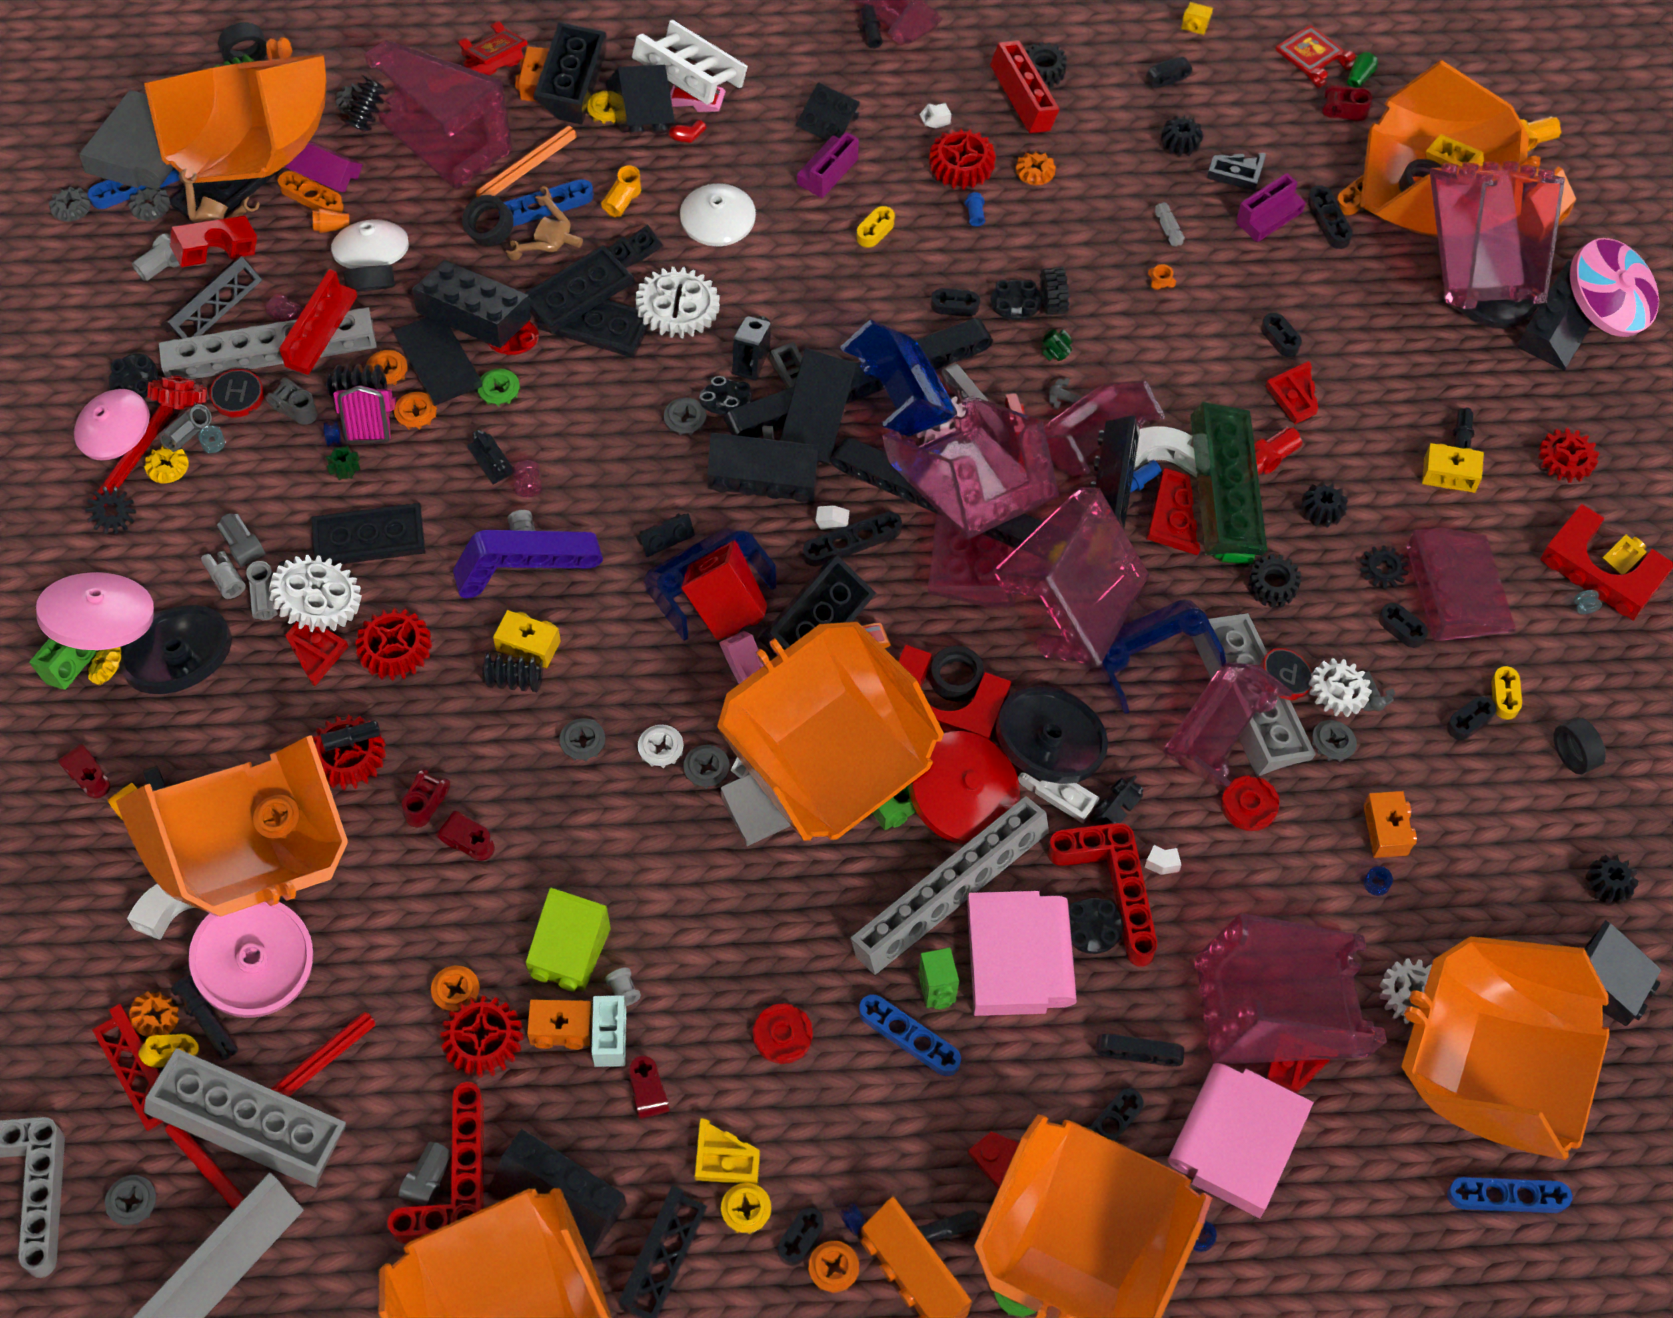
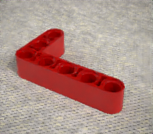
M1115 823L1055 832L1050 839L1048 857L1053 864L1065 866L1107 860L1117 910L1123 921L1122 933L1127 957L1137 967L1149 965L1157 949V938L1132 829L1124 823ZM1121 838L1125 841V843L1118 844L1115 841H1113V839ZM1091 841L1095 843L1097 847L1090 848L1086 846L1084 842ZM1064 845L1068 850L1060 851L1055 846ZM1118 865H1128L1131 870L1124 871ZM1132 891L1137 897H1127L1124 892ZM1138 918L1143 924L1135 925L1130 919ZM1143 945L1149 952L1141 953L1135 946Z
M472 1082L459 1084L453 1092L451 1204L401 1207L392 1211L388 1217L387 1224L394 1239L399 1243L408 1244L415 1239L438 1230L428 1228L430 1221L435 1218L443 1219V1224L440 1227L442 1228L484 1209V1100L480 1089ZM465 1096H476L475 1101L469 1105L461 1103ZM466 1125L476 1126L473 1133L469 1135L461 1134V1130ZM466 1155H474L476 1158L472 1164L467 1166L460 1164L462 1158ZM472 1185L476 1187L472 1195L467 1197L460 1195L462 1188ZM401 1221H412L411 1226L406 1231L400 1232L396 1230L397 1225Z

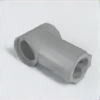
M170 234L160 235L154 241L151 250L131 263L142 280L148 281L167 266H179L170 247Z
M253 562L246 571L250 585L252 616L254 619H261L262 621L269 620L278 615L277 609H273L274 601L269 600L271 593L269 592V586L273 571L267 562ZM260 576H266L263 580H257Z

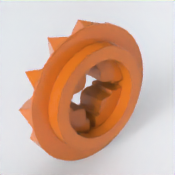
M1036 150L1033 154L1026 152L1022 158L1018 159L1016 165L1018 177L1030 185L1048 183L1053 179L1056 171L1053 158H1048L1046 152L1042 155L1037 154ZM1032 164H1035V166H1041L1040 170H1038L1036 167L1032 168Z
M382 350L373 354L366 362V365H371L373 370L376 365H381L383 370H385L387 363L391 367L388 373L385 374L387 385L394 384L396 386L400 379H405L408 366L402 354L393 350Z
M411 392L402 396L396 402L394 415L399 425L406 426L408 430L412 427H417L420 430L426 424L430 426L431 420L436 418L437 406L433 405L427 394ZM413 405H416V408L419 410L418 417H415L413 414Z
M270 796L264 799L254 812L253 823L255 829L262 837L270 838L273 841L280 837L286 838L287 834L291 831H296V825L301 820L299 815L300 808L288 796ZM274 810L282 816L280 826L272 821L275 819Z
M450 966L441 970L435 976L431 985L432 998L443 1011H459V1002L463 1003L465 1007L470 1005V997L477 1001L480 990L477 976L473 971L464 966ZM461 983L460 987L464 994L456 993L450 998L451 991L447 986L456 987Z
M147 991L143 995L137 996L129 1010V1019L134 1029L145 1037L168 1035L174 1030L179 1021L177 1013L179 1007L174 1006L172 997L167 998L163 996L161 991L157 993H149ZM152 1007L157 1012H164L158 1020L154 1016L146 1015L151 1011Z
M829 1241L821 1244L813 1251L809 1260L811 1280L820 1290L829 1291L832 1294L846 1291L856 1282L859 1273V1260L856 1253L850 1246L839 1241ZM841 1257L839 1268L843 1272L840 1274L834 1272L833 1275L827 1278L828 1266L825 1265V1262L833 1264Z

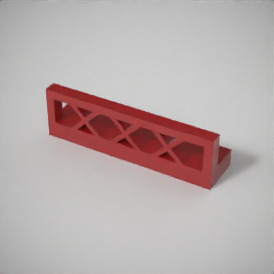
M331 269L327 271L281 344L279 350L286 368L309 375L356 300V290L340 285L336 271Z
M118 1004L109 1009L113 1018L92 1029L145 1129L149 1131L164 1122L155 1117L149 1120L145 1114V1098L158 1079L160 1072L157 1067H150L140 1059L139 1050L143 1045V1041L132 1026L121 1004ZM118 1026L122 1033L119 1043L106 1042L102 1034ZM111 1049H115V1050H116L114 1055H113ZM122 1051L133 1053L135 1060L131 1069L119 1066L118 1061ZM124 1073L129 1074L128 1080L126 1079ZM135 1076L146 1077L149 1082L145 1093L132 1090L131 1087ZM137 1098L143 1099L141 1105Z

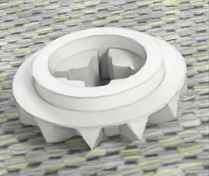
M652 726L646 729L639 738V754L642 760L648 762L651 767L656 765L664 768L668 764H675L676 760L682 756L684 746L682 736L671 726ZM665 739L667 750L662 749L660 753L656 754V746L654 745H660Z

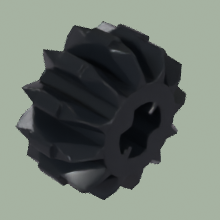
M1185 114L1182 118L1174 115L1172 120L1166 121L1161 131L1163 148L1169 149L1170 154L1178 153L1179 158L1182 154L1190 157L1192 152L1198 151L1203 141L1201 124L1195 123L1194 118L1186 119Z
M1321 481L1318 486L1312 484L1308 491L1303 494L1301 512L1306 513V521H1315V527L1323 523L1328 528L1331 523L1337 525L1341 518L1346 515L1348 497L1343 496V488L1334 489V483L1326 486Z
M1605 854L1601 856L1599 861H1593L1590 865V870L1586 873L1585 878L1589 881L1587 890L1596 891L1595 899L1603 897L1606 905L1612 901L1617 905L1622 904L1625 899L1628 900L1634 895V889L1638 886L1639 880L1634 878L1637 874V869L1628 868L1629 860L1623 863L1620 862L1618 854L1613 856L1612 859Z

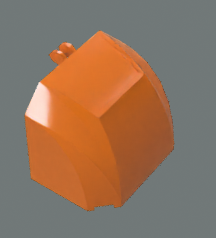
M280 37L277 42L272 38L266 44L268 60L213 67L144 83L162 161L167 165L171 164L179 173L183 169H187L184 176L189 181L192 179V175L196 173L197 179L193 183L263 178L280 170L304 150L318 128L325 107L327 79L324 55L313 54L290 57L292 47L289 40L285 37Z
M1442 60L1387 99L1385 105L1388 108L1378 124L1373 122L1369 129L1360 202L1362 208L1391 224L1411 232L1433 237L1461 238L1483 233L1523 215L1525 183H1533L1539 178L1541 159L1540 156H1530L1527 158L1529 136L1511 104ZM1440 134L1483 152L1485 172L1471 189L1453 181L1448 186L1430 174L1424 178L1419 176L1413 177L1416 183L1402 193L1399 189V180L1408 164L1416 159H1427V149Z
M858 622L819 624L786 650H783L775 638L771 640L770 646L777 656L770 661L764 650L759 649L756 651L757 657L764 666L726 694L717 725L744 767L804 841L820 836H828L830 840L838 839L930 769L933 762L930 756L936 741H941L944 735L918 681Z
M312 735L270 754V761L254 767L251 762L156 791H152L151 785L147 784L116 801L129 836L140 858L164 893L173 899L207 911L214 916L222 917L266 902L269 906L279 904V897L281 896L288 901L295 898L296 891L332 879L348 840ZM285 795L292 798L300 808L299 815L301 820L296 825V831H291L287 834L286 838L280 837L274 841L270 838L262 837L255 829L253 823V816L257 806L270 796ZM274 810L275 819L272 821L280 826L282 816Z
M1470 936L1435 958L1424 993L1415 990L1409 996L1410 1002L1418 1006L1419 1009L1411 1006L1407 1007L1404 1012L1405 1018L1413 1022L1414 1026L1401 1066L1422 1099L1433 1111L1452 1124L1502 1145L1538 1155L1566 1160L1569 1157L1568 1151L1571 1148L1578 1149L1582 1144L1609 1039V1028L1603 1027L1602 1005H1608V994L1585 949Z
M1038 1114L1022 1136L974 1246L991 1290L1037 1312L1036 1318H1161L1203 1227L1212 1198L1207 1193H1202L1200 1196L1189 1187L1191 1180L1173 1169L1073 1121L1064 1119L1062 1125L1047 1122L1048 1118L1046 1116Z
M553 1188L550 1194H537L536 1189H527L415 1239L404 1247L406 1254L391 1266V1264L386 1263L379 1269V1315L381 1318H612L597 1274L560 1188Z

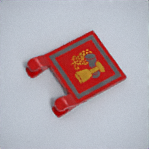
M500 21L490 25L496 34L475 45H472L467 38L457 41L458 45L462 48V56L469 55L486 66L528 45L527 40L507 30Z
M1312 25L1282 42L1275 49L1307 74L1318 88L1326 85V81L1323 79L1328 76L1327 71L1321 68L1338 59L1341 66L1345 70H1349L1354 65L1352 61L1356 59V55L1352 51L1343 50Z

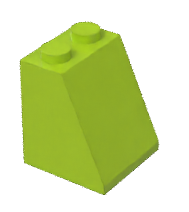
M550 888L526 960L528 973L531 974V977L541 982L550 980L559 983L558 985L567 991L574 992L577 989L584 992L611 929L607 906Z

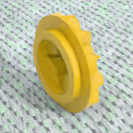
M600 91L592 95L587 106L588 114L593 117L594 121L600 120L603 124L606 121L615 123L616 116L607 91ZM609 103V104H610V108H609V110H608L607 112H605L604 109L606 108L607 104Z
M162 445L161 449L156 451L152 449L151 455L145 457L146 464L144 468L148 477L153 481L171 483L177 481L186 473L189 461L183 449L172 452ZM161 460L170 461L172 468L165 464L162 465Z
M121 647L96 652V656L91 660L92 664L88 669V679L96 685H101L115 674L119 667L118 663L121 660Z
M741 1183L730 1188L724 1195L721 1203V1214L726 1225L735 1230L736 1233L751 1234L758 1229H762L768 1219H770L771 1201L764 1189L758 1185ZM743 1197H746L749 1206H755V1209L750 1211L749 1220H746L743 1212L737 1211V1209L742 1208Z

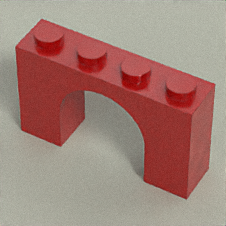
M1581 504L1547 545L1540 560L1549 568L1567 577L1573 584L1581 586L1598 600L1604 601L1616 609L1618 613L1634 621L1673 569V561L1651 549L1640 565L1630 573L1615 575L1602 571L1590 560L1587 553V544L1598 532L1605 518Z
M905 645L898 662L918 681L922 688L931 666L932 654ZM985 672L974 699L966 707L956 711H943L930 705L943 733L965 731L978 734L991 741L996 729L997 716L1009 696L1011 681Z

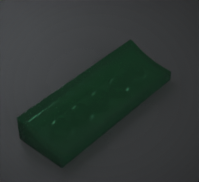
M1202 402L1190 415L1205 553L1206 555L1236 553L1262 556L1268 550L1251 413L1249 410Z

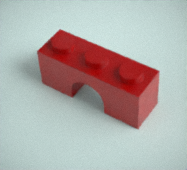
M246 215L175 226L171 229L170 247L181 267L206 263L208 247L212 246L225 250L230 259L255 255L257 235Z

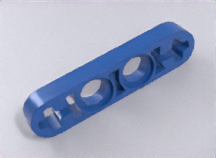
M176 169L172 171L159 188L179 181V172ZM106 180L92 186L88 191V197L93 207L105 209L129 200L130 196L137 194V189L143 191L146 190V186L140 185L139 188L131 186L126 191L118 190L120 186L125 184Z
M584 179L548 189L552 199L556 196L565 198L560 203L553 202L562 212L586 205L594 197L592 184ZM541 191L504 202L513 214V226L553 215L547 206H541L537 210H530L528 208L530 204L538 203L535 196H545Z
M868 995L861 1000L859 1016L865 1024L940 1075L951 1076L959 1070L961 1055L951 1044L880 996ZM874 1005L878 1006V1013L883 1017L886 1016L883 1025L880 1024L882 1017L874 1012L871 1015H868V1008L866 1006H869L871 1008ZM900 1020L905 1024L906 1029L900 1034H895L888 1026L892 1021ZM918 1037H925L930 1041L931 1046L925 1051H920L915 1048L913 1042ZM935 1047H940L938 1048V1054L943 1058H947L949 1055L952 1056V1063L954 1065L948 1063L946 1066H942V1058L937 1054H934V1058L931 1059L930 1056L934 1053Z
M1461 1177L1454 1180L1447 1190L1449 1202L1459 1209L1559 1213L1565 1210L1572 1202L1570 1188L1559 1181ZM1463 1187L1464 1192L1474 1193L1479 1187L1478 1195H1468L1465 1200H1462L1461 1194H1456V1191ZM1488 1187L1499 1189L1502 1194L1500 1202H1492L1488 1199L1486 1195ZM1519 1188L1528 1189L1533 1195L1532 1203L1526 1204L1520 1201L1517 1196V1190ZM1554 1190L1556 1191L1558 1196L1563 1197V1199L1558 1204L1556 1203L1555 1198L1545 1197L1541 1201L1542 1204H1540L1541 1196H1549L1554 1192Z

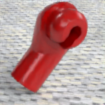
M697 120L691 127L684 125L671 127L669 136L679 142L691 143L707 127L703 121Z

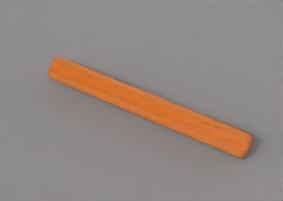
M566 126L478 188L476 196H495L576 138L575 130L571 126Z

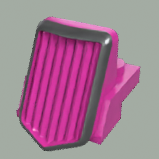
M359 385L348 390L334 392L336 411L341 416L346 443H386L390 440L389 414L395 409L396 397H392V389H372Z

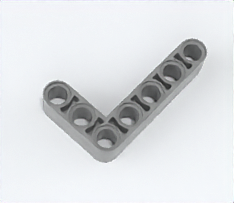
M46 1117L1 1120L0 1158L26 1156L19 1262L31 1275L39 1278L46 1277L53 1272L57 1263L65 1144L64 1133L53 1120ZM52 1130V1135L47 1140L40 1141L41 1136L46 1131ZM21 1133L16 1142L9 1143L10 1138L14 1134ZM50 1161L47 1169L38 1171L39 1166L43 1162ZM48 1191L46 1199L37 1203L38 1195ZM42 1222H46L44 1230L34 1234L35 1227ZM44 1253L43 1260L38 1265L32 1266L34 1257Z

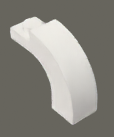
M1159 426L1139 429L1140 436L1134 471L1150 460H1165L1178 465L1198 479L1204 474L1209 457L1204 455L1201 450L1190 446L1193 436L1169 427Z
M156 884L141 896L127 919L134 930L161 940L167 927L178 914L196 907L173 899Z

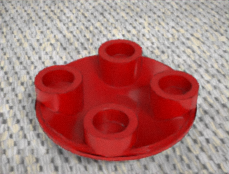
M530 319L501 348L489 343L488 345L494 351L501 354H521L536 345L539 339V332Z

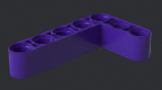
M482 530L471 537L453 568V574L460 597L473 598L483 592L497 567L587 569L600 565L603 557L597 536L592 532Z

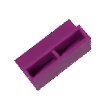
M845 132L841 138L833 135L797 173V185L823 198L858 160L859 139L848 132Z
M309 141L304 150L289 162L285 168L334 190L346 192L350 178L358 179L363 164Z
M1286 173L1240 204L1236 224L1258 243L1303 213L1306 202L1295 193L1298 182Z

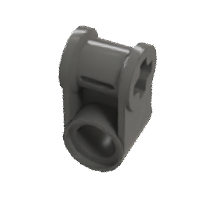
M283 378L280 381V386L273 393H268L265 397L267 403L274 410L285 414L300 424H310L318 417V411L311 393L287 378Z

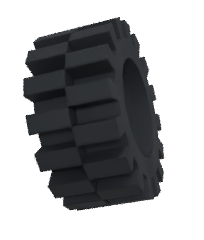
M1039 42L1038 47L1036 44H1032L1031 48L1028 47L1026 49V53L1045 85L1048 84L1049 88L1054 86V83L1056 85L1060 84V80L1064 79L1067 56L1064 55L1065 51L1063 49L1059 50L1058 45L1051 47L1052 43L1047 42V46L1043 42ZM1048 63L1052 65V67L1044 68L1038 66L1037 64Z
M1064 267L1042 269L1040 274V294L1042 296L1044 314L1046 316L1067 314L1069 310V286Z
M1270 554L1268 560L1266 556H1263L1260 562L1257 560L1252 568L1248 586H1250L1249 591L1251 594L1255 593L1254 599L1256 601L1260 598L1263 599L1261 604L1266 606L1267 602H1271L1270 607L1275 608L1277 603H1279L1280 607H1283L1286 602L1288 604L1292 602L1299 589L1301 572H1297V564L1291 566L1292 560L1290 558L1284 561V555L1279 554L1278 559H1275L1274 554ZM1266 575H1277L1285 581V585L1273 587L1265 581L1264 577Z

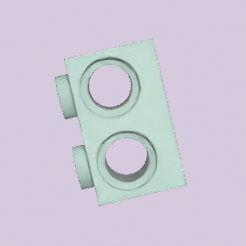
M593 996L592 1057L594 1066H625L624 996Z

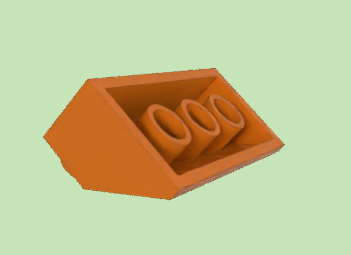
M893 1196L862 1227V1239L860 1240L862 1246L870 1256L876 1255L882 1263L879 1265L881 1272L889 1282L894 1279L901 1289L898 1291L901 1299L909 1308L914 1306L920 1315L918 1318H966L972 1300Z

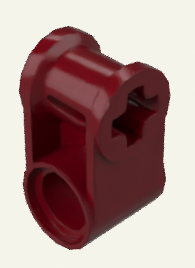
M1340 85L1329 86L1325 90L1326 103L1323 106V113L1329 118L1350 119L1354 121L1365 120L1369 115L1373 98L1372 93L1365 88L1343 87Z
M82 743L57 760L71 779L75 780L90 798H101L108 793L110 789L109 779Z
M425 769L419 771L412 786L402 800L405 820L411 827H423L430 821L439 804L445 799L450 788V781L446 778L441 780L429 775V772ZM416 807H421V808H422L421 810H419V811H417V812H412V811H411L412 809H414V808H416Z
M455 810L436 834L447 846L459 850L478 861L489 859L495 851V845L488 829Z
M648 1056L635 1058L631 1062L629 1069L633 1098L639 1120L669 1112L665 1089L661 1084L655 1061ZM645 1069L648 1077L642 1078L639 1070Z

